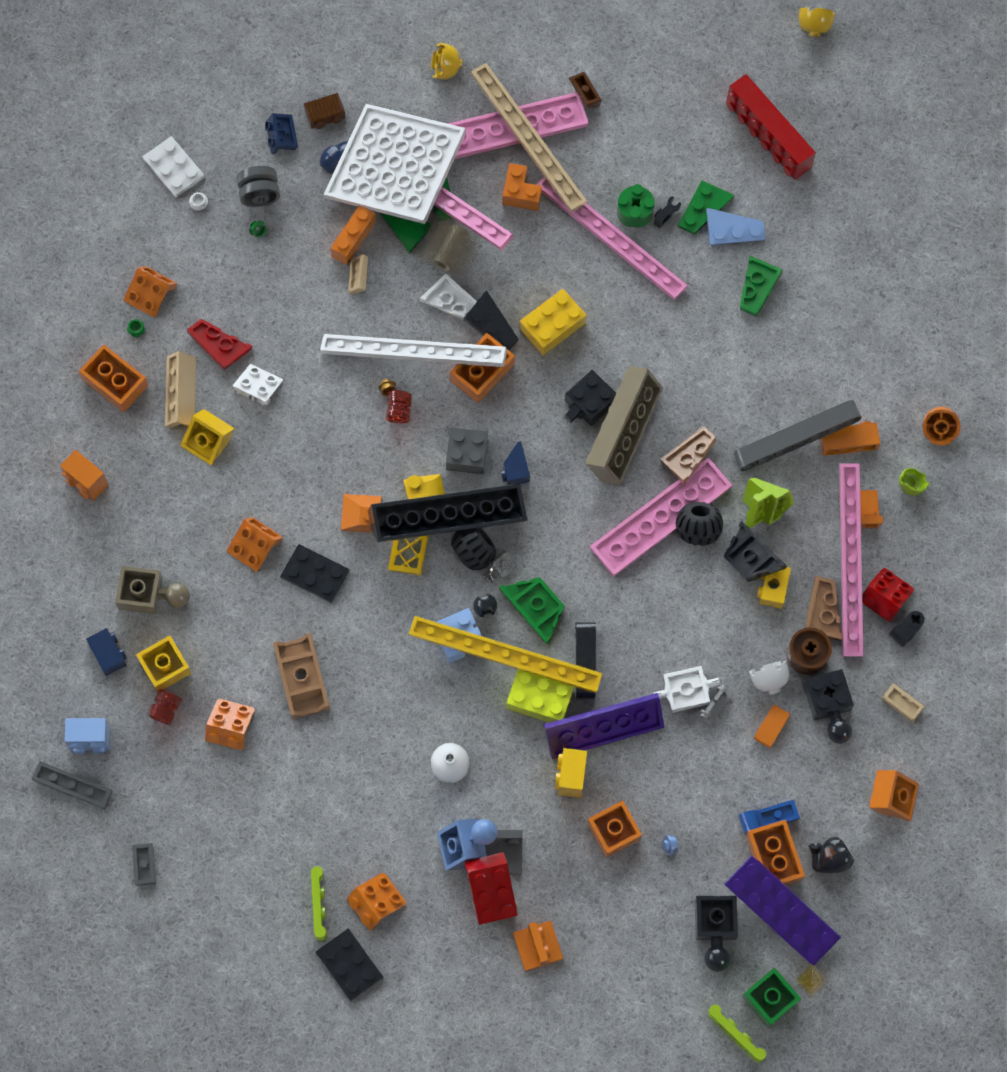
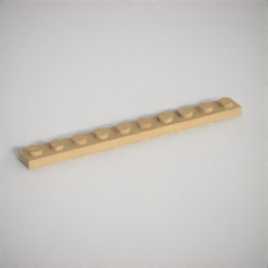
M485 63L471 71L474 80L569 211L572 213L586 205L587 200L488 64Z

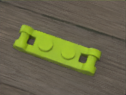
M315 866L311 870L314 934L317 940L324 941L327 938V932L323 927L322 920L326 919V909L322 907L321 900L325 899V889L320 886V881L324 878L321 867Z
M715 1004L709 1008V1018L757 1063L765 1059L766 1051L763 1048H756L751 1043L753 1040L747 1033L744 1032L742 1034L737 1029L738 1025L731 1018L726 1019L721 1014L719 1005Z

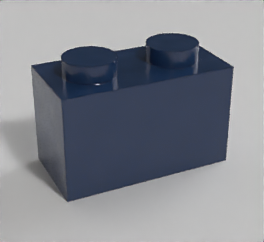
M105 628L86 638L105 676L127 666L124 661L127 659V656L122 648L118 650L116 646L118 640L114 632L109 633L108 629Z

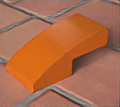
M773 704L753 739L770 749L788 720L790 713Z

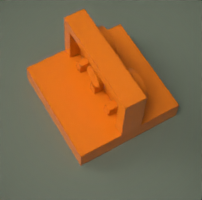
M551 920L538 925L536 922L528 924V928L513 932L525 972L564 959Z

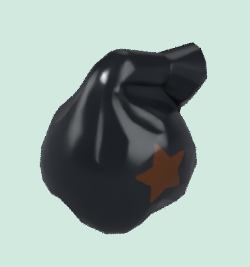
M831 837L823 845L821 843H812L808 846L812 853V868L818 873L844 872L850 869L855 861L845 843L839 837Z

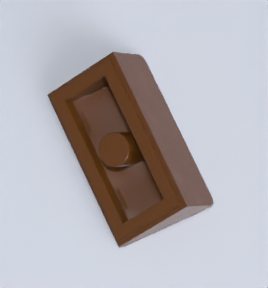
M585 72L569 77V81L585 107L600 106L602 99Z

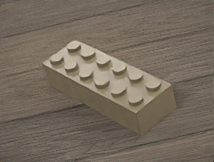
M628 367L623 376L622 383L616 392L614 401L609 407L605 421L602 423L601 430L594 441L592 450L587 457L585 464L601 482L621 485L661 395L663 387L647 368Z

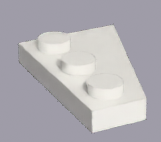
M447 274L420 297L421 302L461 320L477 302Z

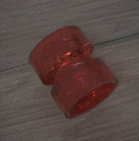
M394 390L388 393L387 421L401 424L410 421L411 410L409 408L412 403V394L401 390Z
M159 689L154 699L156 704L151 705L147 715L158 722L171 725L175 717L174 711L178 710L182 699L169 691Z

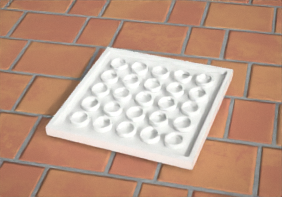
M366 104L325 190L324 196L326 199L357 207L362 206L369 210L425 224L465 137L466 129Z

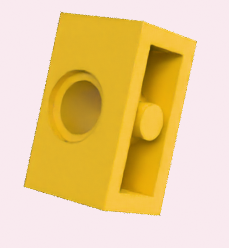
M790 567L761 578V580H764L763 587L759 586L757 598H760L759 604L782 609L791 570ZM771 582L776 583L778 588L772 589L768 584Z

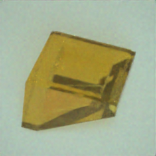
M811 964L797 978V981L812 994L825 979L815 966Z

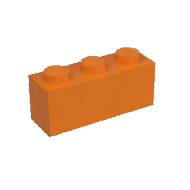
M358 206L331 246V257L348 265L375 225L376 214L365 207Z
M865 421L858 425H850L819 439L822 456L878 450L881 444L877 422L871 423L870 421Z

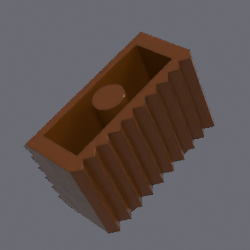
M338 93L304 103V111L311 129H321L326 124L332 122L337 124L346 118Z

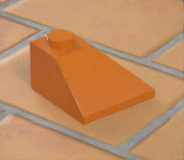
M344 494L341 531L372 532L367 510L371 504L381 503L382 496Z

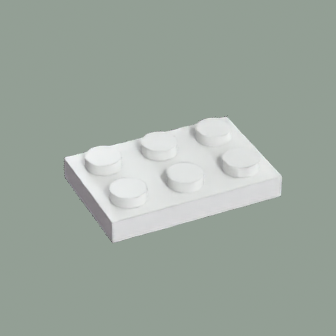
M172 136L142 156L145 163L175 198L205 178L202 171Z

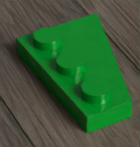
M701 180L678 224V228L695 235L707 223L706 209L710 208L720 211L735 195Z
M380 213L409 254L432 227L427 221L423 224Z
M749 255L740 310L757 317L781 277L783 270Z

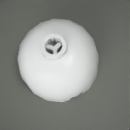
M781 661L764 665L760 668L761 671L755 672V669L749 671L754 686L762 692L769 691L770 694L781 692L780 688L785 686L789 680V669L786 661H783L782 664Z
M445 743L433 752L431 769L434 776L440 781L455 783L462 780L468 773L470 767L469 756L460 745Z

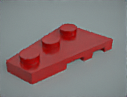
M200 319L187 329V333L223 370H226L253 348L252 345L245 344L239 341L237 337L222 332L220 328L203 319Z

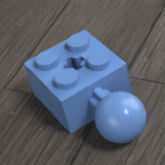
M488 819L457 820L437 832L446 871L466 869L464 861L485 857L486 848L484 845L491 844L496 839V825Z

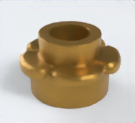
M385 379L379 384L378 389L383 396L393 395L396 392V382Z

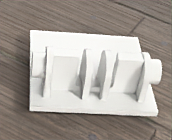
M250 364L234 383L233 387L237 394L247 396L248 399L252 396V401L256 399V402L262 406H268L271 402L269 398L282 383L283 379Z

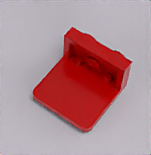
M882 568L863 592L862 603L890 623L901 606L913 593L914 588L896 576L892 571Z

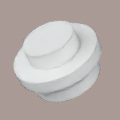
M197 192L190 197L189 203L192 209L200 211L207 207L208 199L203 193Z

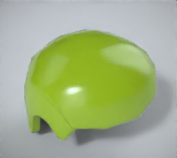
M907 468L899 476V486L907 495H919L929 486V482L926 481V474L921 473L918 469Z

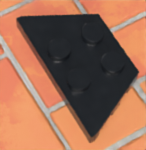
M743 521L739 523L740 529L737 535L732 537L724 558L747 582L787 568L786 564Z

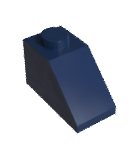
M521 441L517 442L503 463L501 477L503 482H507V485L530 482V473Z

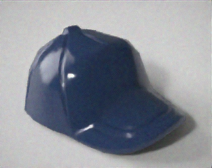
M348 141L341 142L335 146H329L321 154L320 166L327 173H334Z

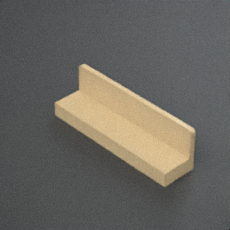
M180 351L167 356L165 426L169 428L180 424L189 426L192 416L195 414L196 357Z

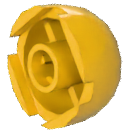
M809 7L800 8L798 16L800 27L805 32H808L809 36L820 37V34L828 32L833 26L835 12L823 8H815L810 11Z
M439 42L436 47H439L437 52H433L431 70L435 68V75H432V77L447 80L456 75L458 70L462 68V59H460V54L454 46Z

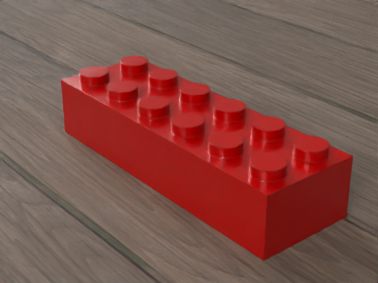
M745 74L729 85L726 100L728 109L732 112L734 111L738 115L739 121L743 125L746 124L751 135L761 141V146L766 151H770L774 161L784 167L786 175L792 176L796 180L812 169L816 152L751 78Z

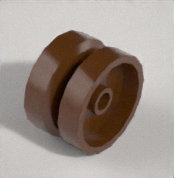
M806 627L798 630L792 636L787 648V660L790 666L796 672L803 675H814L821 672L826 667L832 653L831 641L822 630Z

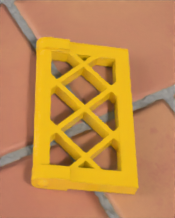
M421 536L412 543L404 539L408 545L400 551L397 550L399 540H393L388 570L421 576L428 536ZM421 540V550L417 554L412 546ZM411 548L416 556L406 562L401 553ZM398 555L404 562L401 566L395 565L396 556ZM418 558L417 568H411L409 563Z

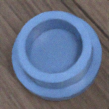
M667 835L662 841V848L668 855H673L678 851V842L675 836Z

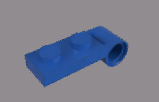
M794 799L756 811L749 810L738 815L745 835L749 830L785 819L787 823L800 819Z

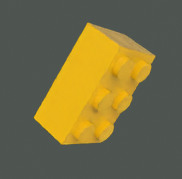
M561 289L521 319L519 329L542 355H545L586 324L587 315L564 289Z

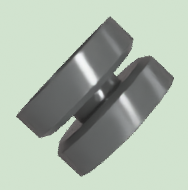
M253 166L238 173L236 178L240 189L239 197L241 204L247 207H261L271 205L279 200L280 190L277 184V172L274 168L269 166Z

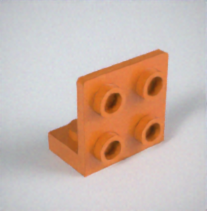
M147 266L137 267L123 300L144 313L155 317L167 291L174 290L177 283Z
M877 490L860 491L861 529L880 528L883 524V516H879Z
M252 516L243 520L227 552L257 572L260 570L271 548L279 544L283 537Z

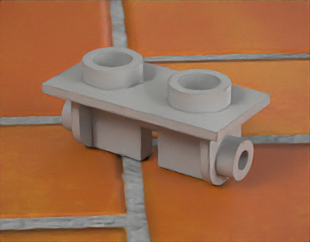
M724 685L713 687L709 693L710 704L700 706L694 715L711 726L732 694L727 691L728 688Z

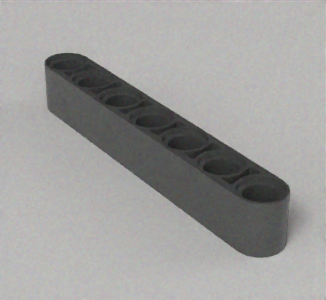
M849 400L736 450L734 456L740 470L747 471L860 421L862 417L855 401Z

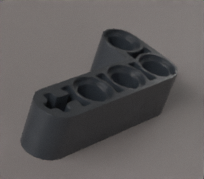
M575 622L576 665L596 671V622ZM576 687V698L595 699L596 693Z

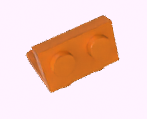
M218 699L206 724L205 741L243 751L246 731L253 717L254 708Z
M381 873L357 886L346 899L369 931L374 929L383 918L404 907L406 904L405 899L385 873Z

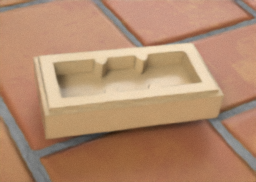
M364 254L351 259L349 294L355 295L366 291L368 256Z
M894 683L881 698L882 701L912 723L925 708L924 705Z

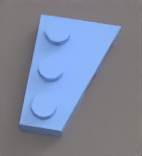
M710 208L706 209L710 245L765 240L764 221Z

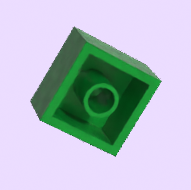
M775 967L742 995V998L768 1028L801 1000V997Z

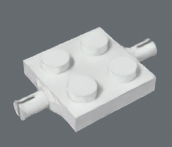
M702 666L663 674L665 690L654 693H658L660 699L667 698L670 702L672 713L709 705V688L720 686L719 678L707 680L703 674Z

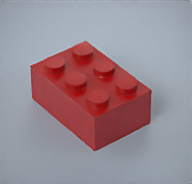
M504 852L464 861L478 924L482 925L518 916Z

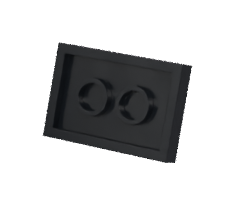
M298 544L280 578L332 603L350 570Z
M349 928L316 951V954L350 1002L384 978Z

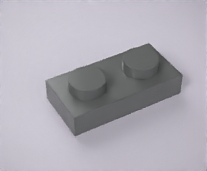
M153 844L132 845L135 885L156 884Z

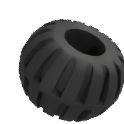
M689 503L679 511L675 524L680 538L686 543L695 546L712 544L719 538L723 530L722 515L710 503Z
M482 528L456 531L451 539L452 548L456 555L470 570L476 571L488 567L496 556V548Z

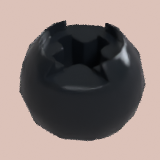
M486 594L487 596L481 598L478 596L473 602V609L480 617H484L487 614L493 615L497 610V601L490 594Z

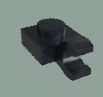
M673 196L668 199L667 205L663 209L660 208L654 215V225L659 229L672 217L674 212L681 208L680 202L677 205L671 204L674 201Z

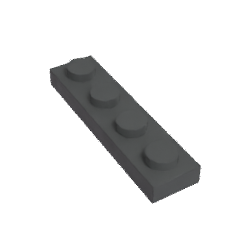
M39 761L32 777L34 782L102 809L106 808L113 793L109 788Z

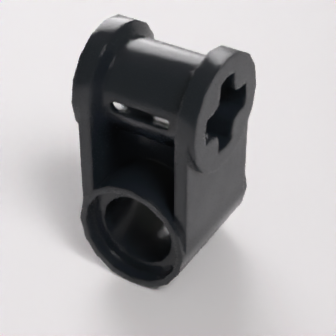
M912 611L888 635L903 648L922 627L925 620L924 615L919 611ZM916 618L918 622L912 624L911 621Z

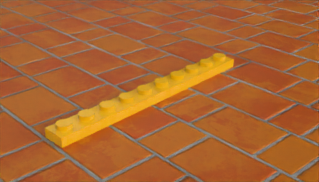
M414 616L409 631V636L597 693L603 674L418 616Z

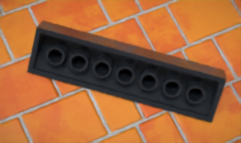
M520 484L371 504L367 510L371 530L378 543L528 521Z

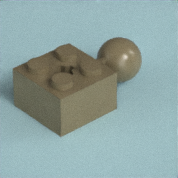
M122 566L115 604L118 610L156 614L159 599L166 600L172 607L180 608L188 603L190 592L181 583H174L168 588H161L163 577L159 570Z

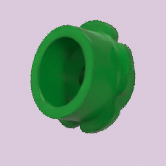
M253 221L250 224L249 233L252 236L260 238L266 234L267 227L264 221Z
M138 319L131 320L128 324L127 332L132 337H139V335L145 333V324Z

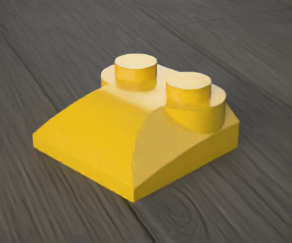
M441 474L421 477L412 475L403 480L407 499L445 494Z

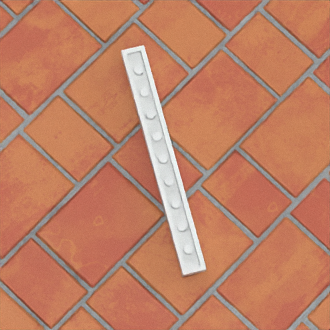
M324 334L320 349L322 354L496 367H504L507 354L506 347L331 334Z

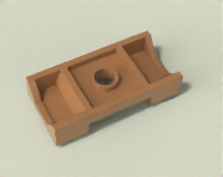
M307 633L300 639L289 642H273L292 719L330 710L311 633ZM300 670L307 673L306 677L302 680L296 678V673Z

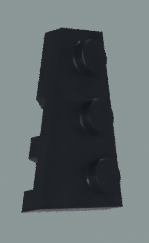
M487 290L463 318L466 323L482 336L488 333L509 351L519 340Z

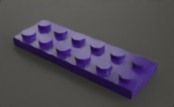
M658 693L544 724L552 759H556L559 754H563V748L584 751L665 728Z
M753 855L724 883L729 890L812 966L841 938L833 928Z

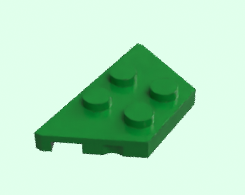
M541 577L531 579L530 581H519L512 585H501L499 590L543 642L548 644L565 605Z

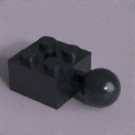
M843 669L805 678L803 687L813 720L829 717L831 721L827 728L829 739L837 744L847 742L852 736V727L848 721L842 719L841 714L850 712L854 704ZM825 692L831 693L832 696L825 695Z
M696 896L695 898L696 940H711V947L706 951L704 961L706 966L715 972L725 970L730 963V954L723 947V940H736L738 937L737 896ZM714 914L717 915V918H721L718 922L712 919Z

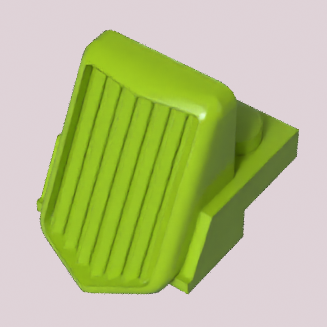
M757 478L749 479L742 499L750 508L746 514L745 525L751 529L764 521L769 526L780 519L782 514L794 505L792 493L788 489Z

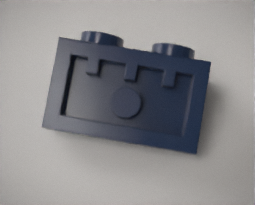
M272 113L265 122L271 154H275L278 149L296 150L298 143L293 116L291 114Z

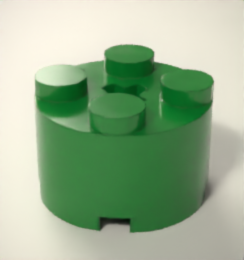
M639 184L624 189L620 193L617 203V216L619 220L628 227L640 228L647 225L651 221L654 211L655 200L652 193Z

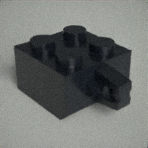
M591 370L565 393V401L570 405V410L565 414V419L572 423L578 417L580 419L583 418L592 426L609 411L616 392L599 375Z

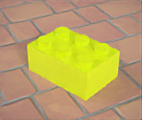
M518 669L506 703V709L549 723L565 719L574 692V686Z

